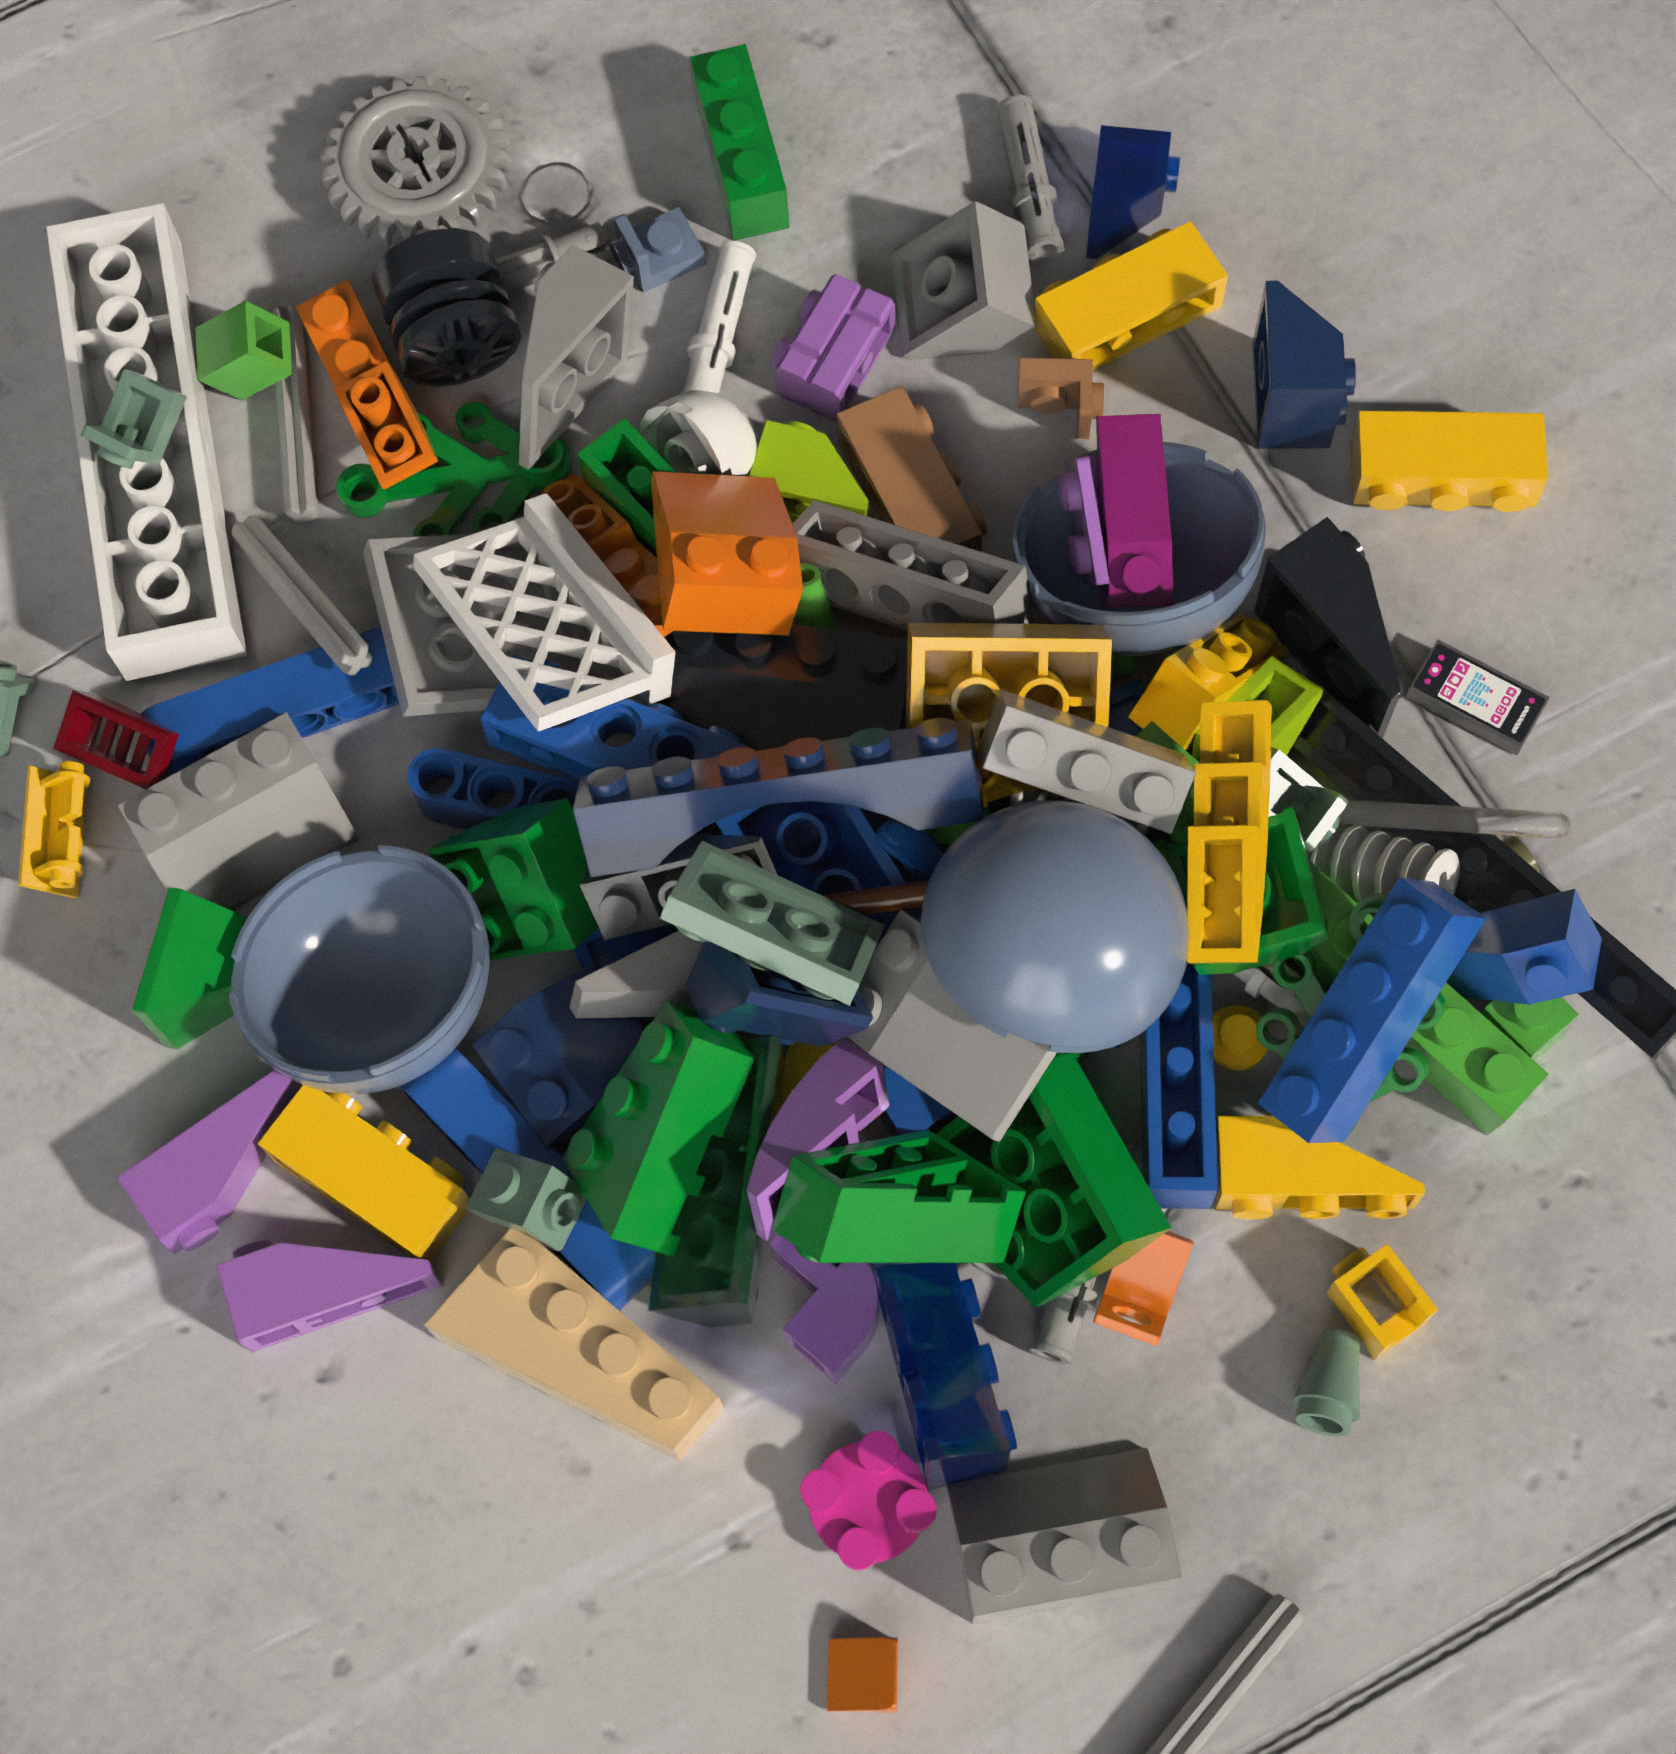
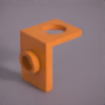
M1167 1231L1133 1257L1112 1268L1093 1322L1157 1346L1193 1247V1240ZM1118 1315L1131 1318V1319H1133V1320L1138 1321V1322L1141 1323V1324H1137V1323L1130 1322V1321H1128V1320H1126V1319H1123L1122 1317H1120V1316H1118Z

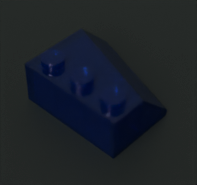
M955 1263L891 1264L875 1268L878 1301L928 1491L945 1487L947 1484L968 1481L1006 1471L1010 1452L1017 1449V1442L1007 1409H998L991 1386L992 1384L999 1383L991 1346L989 1343L979 1345L973 1325V1319L981 1318V1310L972 1278L960 1281Z

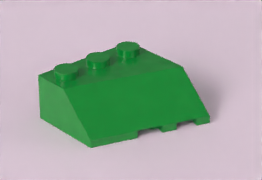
M1073 1053L1053 1058L1000 1142L991 1139L959 1116L936 1133L942 1139L1026 1191L1004 1263L993 1264L1034 1307L1044 1305L1127 1261L1172 1228Z

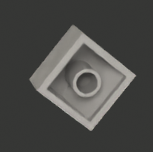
M974 201L891 254L902 357L915 360L993 353L1037 328L1023 223Z

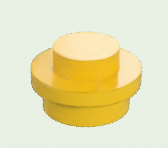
M1233 1005L1225 1007L1213 1015L1214 1061L1224 1068L1239 1071L1250 1069L1264 1059L1268 1049L1262 1046L1256 1035L1257 1024L1262 1018L1257 1011L1246 1006Z

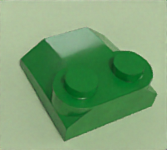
M1293 807L1283 809V813L1268 817L1265 887L1258 963H1194V968L1199 975L1234 974L1307 953L1330 938L1327 929L1326 913L1320 903ZM1188 841L1174 844V842L1164 844L1168 864L1181 887L1187 907Z

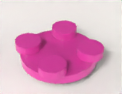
M872 1431L866 1434L860 1442L851 1443L836 1450L818 1469L809 1472L803 1478L800 1486L802 1500L809 1508L811 1520L819 1538L831 1551L840 1557V1560L847 1568L854 1571L866 1570L874 1564L892 1560L903 1554L915 1543L921 1532L928 1529L934 1523L937 1515L936 1502L928 1493L921 1471L908 1455L898 1449L896 1440L884 1431Z

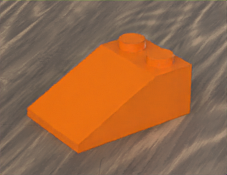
M653 471L651 487L663 630L789 635L803 591L797 536L775 478Z

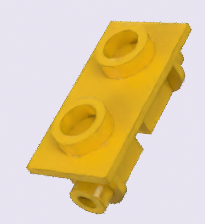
M73 761L61 762L58 765V772L31 765L27 767L18 886L73 899L78 898L80 876L83 875L81 856L86 788L90 785V777L84 774L83 764Z

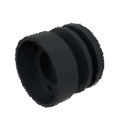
M460 228L430 230L409 237L392 247L376 263L371 281L385 322L390 326L389 333L403 374L416 384L433 387L460 385L481 378L494 371L516 352L522 338L520 328L512 311L508 294L502 289L501 276L490 245L477 232Z

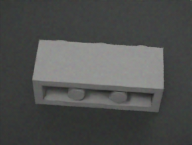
M1002 689L999 690L977 748L983 769L1172 834L1196 774L1195 769L1183 753Z

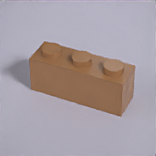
M900 386L837 413L838 443L880 521L982 552V536L987 534L984 517L974 501L966 503L957 487L961 484L957 467L947 451L939 454L931 437H934L931 419L921 403L913 405L904 387Z

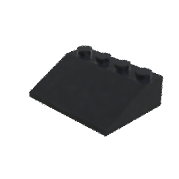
M793 624L789 635L672 631L664 637L675 650L671 696L655 703L670 707L684 718V721L706 730L710 726L724 728L734 733L741 739L744 745L755 751L784 747L793 740L806 737L817 738L821 741L850 737L857 731L867 728H882L886 731L906 729L908 638ZM876 813L882 824L891 820L889 816Z

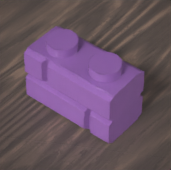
M834 274L831 275L822 292L813 289L809 293L800 313L801 327L794 338L789 336L782 338L773 355L771 367L776 373L777 393L782 398L804 408L808 406L813 412L837 422V413L848 409L894 332L896 325L895 303H893L891 298L869 288L864 290L858 283Z

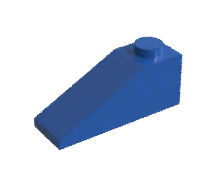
M1576 889L1479 913L1486 920L1446 982L1462 997L1528 1005L1593 990L1602 938Z

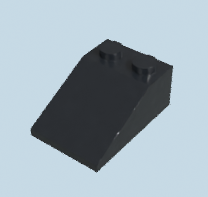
M1326 517L1268 557L1254 612L1262 622L1275 632L1277 639L1290 650L1289 653L1313 680L1383 739L1401 694L1399 680L1364 550L1351 533L1345 530L1340 531Z

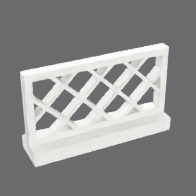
M547 493L525 500L524 517L414 554L413 568L538 732L639 693L648 705L671 696L675 650ZM519 542L528 553L525 562L494 555L496 549ZM457 564L474 568L475 570L470 581L443 575L440 569ZM486 571L517 578L518 581L514 590L510 591L481 584ZM529 581L555 587L560 593L557 601L524 594ZM477 601L506 608L502 620L498 621L474 615L470 610L473 602ZM520 611L550 618L546 630L540 631L512 624L516 612ZM560 621L587 627L592 633L589 642L557 635L556 631ZM507 641L537 648L538 650L533 662L506 656L501 650L504 642ZM548 652L582 659L577 673L544 665ZM592 662L618 667L624 676L610 681L589 676L588 672ZM538 682L568 689L570 693L568 697L543 705L533 690Z

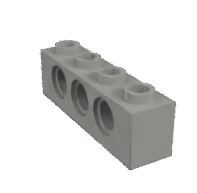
M816 500L792 524L798 540L800 563L812 564L819 568L822 585L830 606L908 631V623L1033 624L1034 622L1025 565Z

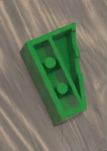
M666 1000L652 1023L644 1029L638 1044L616 1077L608 1083L604 1095L582 1128L572 1137L569 1147L561 1159L611 1239L673 1257L681 1236L672 1233L687 1194L698 1197L706 1178L696 1172L712 1135L723 1137L755 1058L735 1032L724 1033L717 1031L702 1023L695 1009L670 1000Z
M924 1130L793 1155L772 1230L795 1245L799 1255L818 1263H1004L1026 1191L930 1130Z

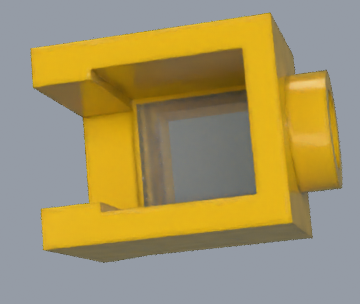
M1388 1243L1372 1255L1364 1247H1361L1331 1270L1337 1280L1332 1283L1326 1294L1361 1338L1374 1361L1425 1325L1438 1311V1308Z

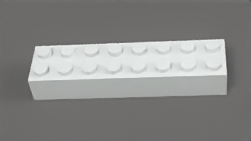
M164 203L46 226L106 651L126 681L247 656L204 383L198 381L196 333L182 246ZM124 369L136 371L187 396L160 465L135 461L132 469L116 465L97 455L100 445L81 436L85 424L102 425Z

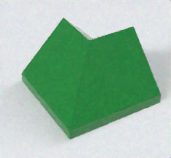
M169 887L132 1011L166 1048L178 1050L234 1016L228 994L231 993V979L235 962L231 954L240 930L248 917L183 889Z

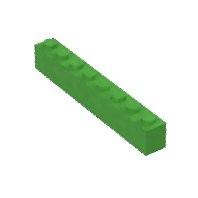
M1153 721L1136 736L1185 754L1193 768L1194 764H1200ZM1194 779L1172 834L1153 827L1149 828V832L1157 839L1164 837L1170 842H1174V844L1188 841V827L1194 826ZM1309 861L1320 903L1326 913L1327 929L1330 936L1329 939L1317 945L1310 952L1315 957L1317 963L1316 974L1328 991L1356 947L1357 941L1350 932L1349 919L1351 912L1358 903ZM1370 914L1365 917L1366 929L1373 920ZM1291 957L1305 971L1303 963L1299 959ZM1445 983L1440 991L1446 1002L1444 1015L1432 1028L1426 1030L1416 1029L1405 1047L1414 1048L1425 1056L1428 1062V1074L1425 1080L1488 1136L1512 1116L1549 1074L1449 984ZM1433 1004L1425 1014L1424 1018L1434 1016L1435 1007ZM1403 1059L1417 1072L1416 1066L1411 1061Z

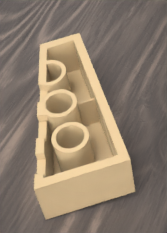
M511 1228L424 1324L438 1341L456 1350H461L485 1362L488 1366L510 1377L513 1376L545 1392L548 1396L568 1406L571 1405L601 1420L602 1423L678 1461L682 1460L724 1410L720 1397L540 1242L526 1233Z

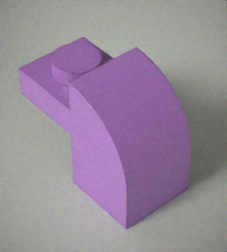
M777 1234L769 1243L772 1258L813 1293L808 1301L783 1327L785 1340L836 1385L865 1352L875 1334L878 1324L879 1305L874 1274L868 1263H841L836 1267L832 1263L810 1261L797 1253L795 1245Z

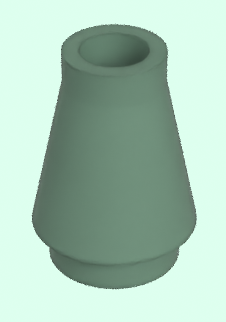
M1335 1328L1322 1331L1318 1348L1292 1400L1293 1405L1297 1408L1295 1420L1305 1429L1328 1436H1344L1349 1434L1351 1423L1359 1420V1353L1362 1340L1354 1333Z

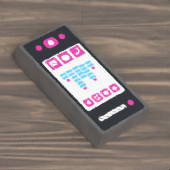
M1439 639L1436 641L1406 694V698L1515 755L1519 754L1550 698Z

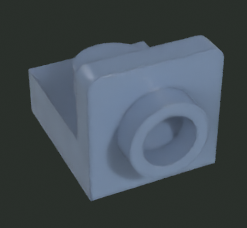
M680 207L633 228L624 213L613 218L617 240L610 243L613 257L619 269L629 274L633 273L643 293L706 265L705 252Z

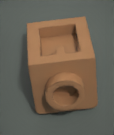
M1020 358L1018 408H1032L1034 411L1046 414L1057 413L1064 409H1077V439H1089L1091 419H1096V416H1103L1104 383L1092 382L1093 359Z

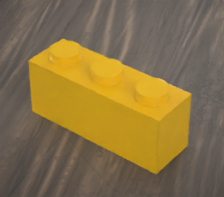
M1189 221L1173 230L1165 228L1155 232L1143 245L1123 255L1112 254L1103 258L1092 270L1070 281L1062 279L1049 285L1040 296L1036 297L1035 315L1037 328L1034 330L1052 358L1093 359L1094 371L1222 307L1228 274L1196 227Z
M1359 411L1351 437L1353 505H1370L1378 510H1395L1404 505L1432 506L1440 511H1455L1466 506H1492L1502 512H1516L1527 507H1536L1548 480L1544 413Z
M303 1085L258 1142V1145L275 1163L408 1257L429 1260L431 1262L469 1211L466 1209V1206L470 1199L464 1189L461 1188L466 1181L465 1177L438 1157L434 1156L431 1162L426 1164L410 1153L409 1150L414 1145V1142L388 1122L382 1120L379 1126L375 1128L357 1116L363 1107L348 1094L324 1093L321 1090Z

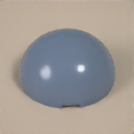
M1163 442L1172 536V606L1121 608L1101 606V585L1087 584L1084 581L1083 574H1073L1067 547V536L1077 535L1073 511H1062L1057 477L1047 483L1042 489L1036 485L1022 502L1014 521L1012 533L1013 559L1015 563L1026 566L1031 603L1050 624L1103 625L1112 638L1111 654L1123 656L1162 654L1183 648L1204 638L1221 626L1243 603L1258 575L1264 554L1266 524L1262 504L1252 483L1238 468L1233 473L1226 467L1209 460L1208 451L1184 444ZM1097 450L1085 453L1078 457L1097 455Z
M1058 800L1033 801L1010 806L984 817L965 830L942 855L929 878L922 904L921 935L926 957L933 973L951 999L965 1013L992 1032L1006 1038L1009 1032L1029 1041L1050 1045L1048 1049L1050 1052L1084 1053L1099 1051L1122 1044L1138 1036L1161 1016L1173 1000L1187 965L1189 941L1187 907L1183 892L1171 867L1151 841L1132 825L1111 813L1090 805Z
M378 845V850L363 851L341 856L339 851H335L310 861L283 878L260 900L250 913L240 930L231 954L235 962L231 979V993L228 994L234 1017L244 1038L268 1065L282 1075L304 1086L324 1092L340 1094L381 1092L406 1084L430 1071L450 1055L466 1036L476 1020L488 984L490 960L487 932L477 904L470 892L451 871L433 858L407 848Z

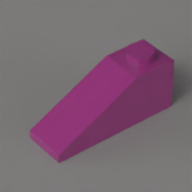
M1161 414L1096 416L1098 510L1109 576V584L1101 585V606L1108 608L1172 606V536Z

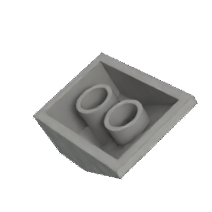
M571 245L555 263H547L540 271L535 282L534 293L536 299L521 392L519 465L527 469L534 465L627 362L634 276L574 245Z
M902 909L899 911L874 950L858 987L873 1019L868 1029L848 1037L868 1054L991 1139L1000 1142L1057 1052L1048 1051L1050 1045L1029 1041L1009 1032L1006 1038L979 1024L965 1013L947 994L932 971L922 942L921 919Z

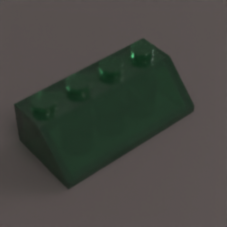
M773 1035L741 1040L755 1059L723 1137L712 1135L696 1172L706 1177L698 1197L687 1194L672 1233L681 1236L674 1256L656 1252L648 1311L705 1327L753 1324L755 1303L758 1297V1278L763 1239L756 1232L747 1188L756 1156L772 1121L779 1112L782 1101L781 1091L785 1063L781 1038Z

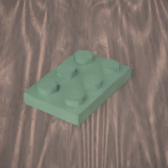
M701 841L677 881L660 916V919L675 925L683 935L690 939L701 942L710 941L738 954L742 961L753 968L764 971L773 970L801 983L805 990L816 997L827 1000L836 999L849 1006L861 983L885 926L874 919L704 841Z

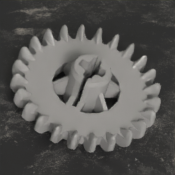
M417 76L412 86H406L404 80L398 78L393 80L392 90L386 91L381 85H376L371 88L372 99L367 100L362 96H357L352 100L354 113L341 111L336 116L340 128L330 129L326 133L325 139L329 147L325 148L320 154L321 163L325 168L321 174V181L324 187L329 190L328 199L334 209L341 208V216L346 225L351 226L356 217L359 216L358 226L361 235L366 239L370 237L372 229L378 224L381 240L386 247L391 245L392 236L397 229L402 230L403 238L406 240L409 237L415 236L418 230L427 232L438 229V226L444 225L446 228H459L457 218L460 216L469 219L475 227H479L480 217L475 204H484L489 210L495 211L496 200L489 187H494L500 192L507 190L506 178L501 171L510 172L512 168L511 159L507 153L510 149L509 137L502 131L501 117L496 113L490 112L486 99L481 97L472 99L469 87L461 85L451 92L448 79L440 78L431 87L427 85L425 76ZM411 126H427V127H429V129H428V130H425V129L420 128V127H411ZM443 132L455 143L457 151L439 150L438 145ZM401 133H403L408 142L413 161L408 157ZM390 136L391 139L388 142L387 150H378L384 139ZM373 165L392 172L393 176L387 183L383 182L374 172ZM422 171L426 174L428 182L422 174Z

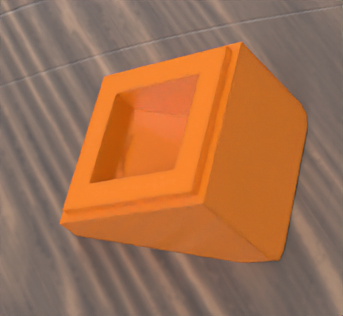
M898 1637L829 1639L827 1712L897 1713Z

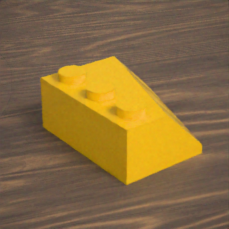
M908 623L906 728L917 727L920 723L934 718H948L953 721L971 719L977 752L979 742L1000 689L1108 727L1112 638L1103 625ZM977 753L983 785V807H987L988 802L1020 792L1029 791L1031 793L1041 790V788L983 769Z

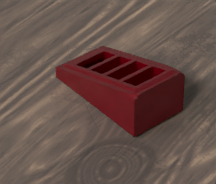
M72 690L53 749L146 790L164 780L179 733L97 693ZM104 717L107 721L99 745L96 746L94 744ZM120 724L123 728L113 755L110 751ZM136 731L140 735L129 763L126 761ZM151 739H155L156 743L146 771L141 768Z

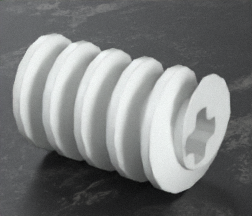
M1338 825L1335 832L1325 842L1316 846L1310 858V862L1356 903H1360L1371 894H1389L1399 877L1434 881L1454 895L1459 878V859L1457 853L1451 849L1444 848L1435 853L1434 847L1428 843L1422 842L1413 847L1412 842L1405 837L1399 836L1390 840L1389 835L1377 830L1368 834L1367 829L1359 825L1350 826L1344 832L1340 825Z

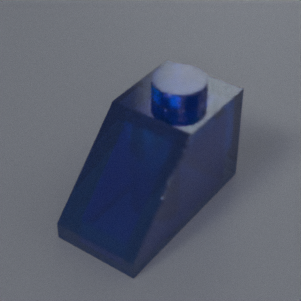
M1101 125L1086 258L1099 259L1161 216L1164 192L1176 193L1180 157L1169 156L1171 132Z

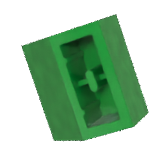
M567 798L517 807L438 842L428 849L434 860L444 865L461 881L477 904L487 932L489 960L575 949L599 928L580 887L588 870V864L575 815Z

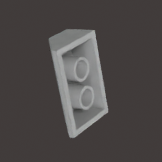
M287 712L117 805L167 892L169 887L183 889L229 910H234L272 889L283 878L310 861L339 851L359 840L357 833Z
M1148 1448L947 1484L972 1624L1174 1587L1182 1579L1168 1507Z

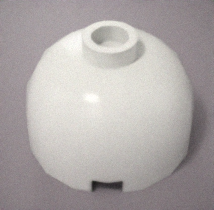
M690 390L664 400L647 410L640 423V433L649 428L648 437L650 445L676 473L749 476L758 448L754 427L749 417L722 395L709 391Z

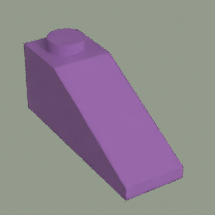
M273 1070L117 1177L158 1241L174 1255L182 1249L192 1251L209 1242L219 1231L217 1225L231 1216L267 1155L258 1145V1142L302 1087L300 1083L282 1075L277 1070Z
M268 1240L252 1242L241 1246L233 1252L234 1259L216 1265L237 1341L252 1353L442 1286L439 1273L429 1260L282 1242L272 1245V1242Z

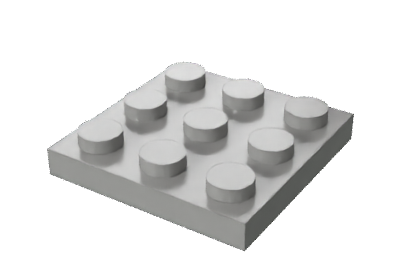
M472 534L368 539L363 550L402 717L485 710L500 682L413 568L414 554ZM519 542L496 549L494 555L525 562L528 553ZM457 564L440 569L443 575L470 581L475 570L474 568ZM486 571L481 584L513 591L518 579ZM529 581L524 594L557 601L560 593L555 587ZM474 601L470 610L476 616L501 621L506 608ZM517 611L512 624L545 631L550 618ZM560 621L556 634L573 638L570 624ZM505 641L501 650L508 657H513L515 654L533 662L538 649ZM550 651L546 657L547 660L560 665L567 671L577 673L580 666L579 658Z

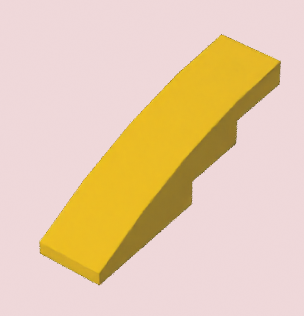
M1267 700L1200 703V764H1194L1196 771L1194 777V826L1188 827L1187 918L1189 940L1187 962L1190 964L1258 963L1265 887L1271 770L1272 705Z

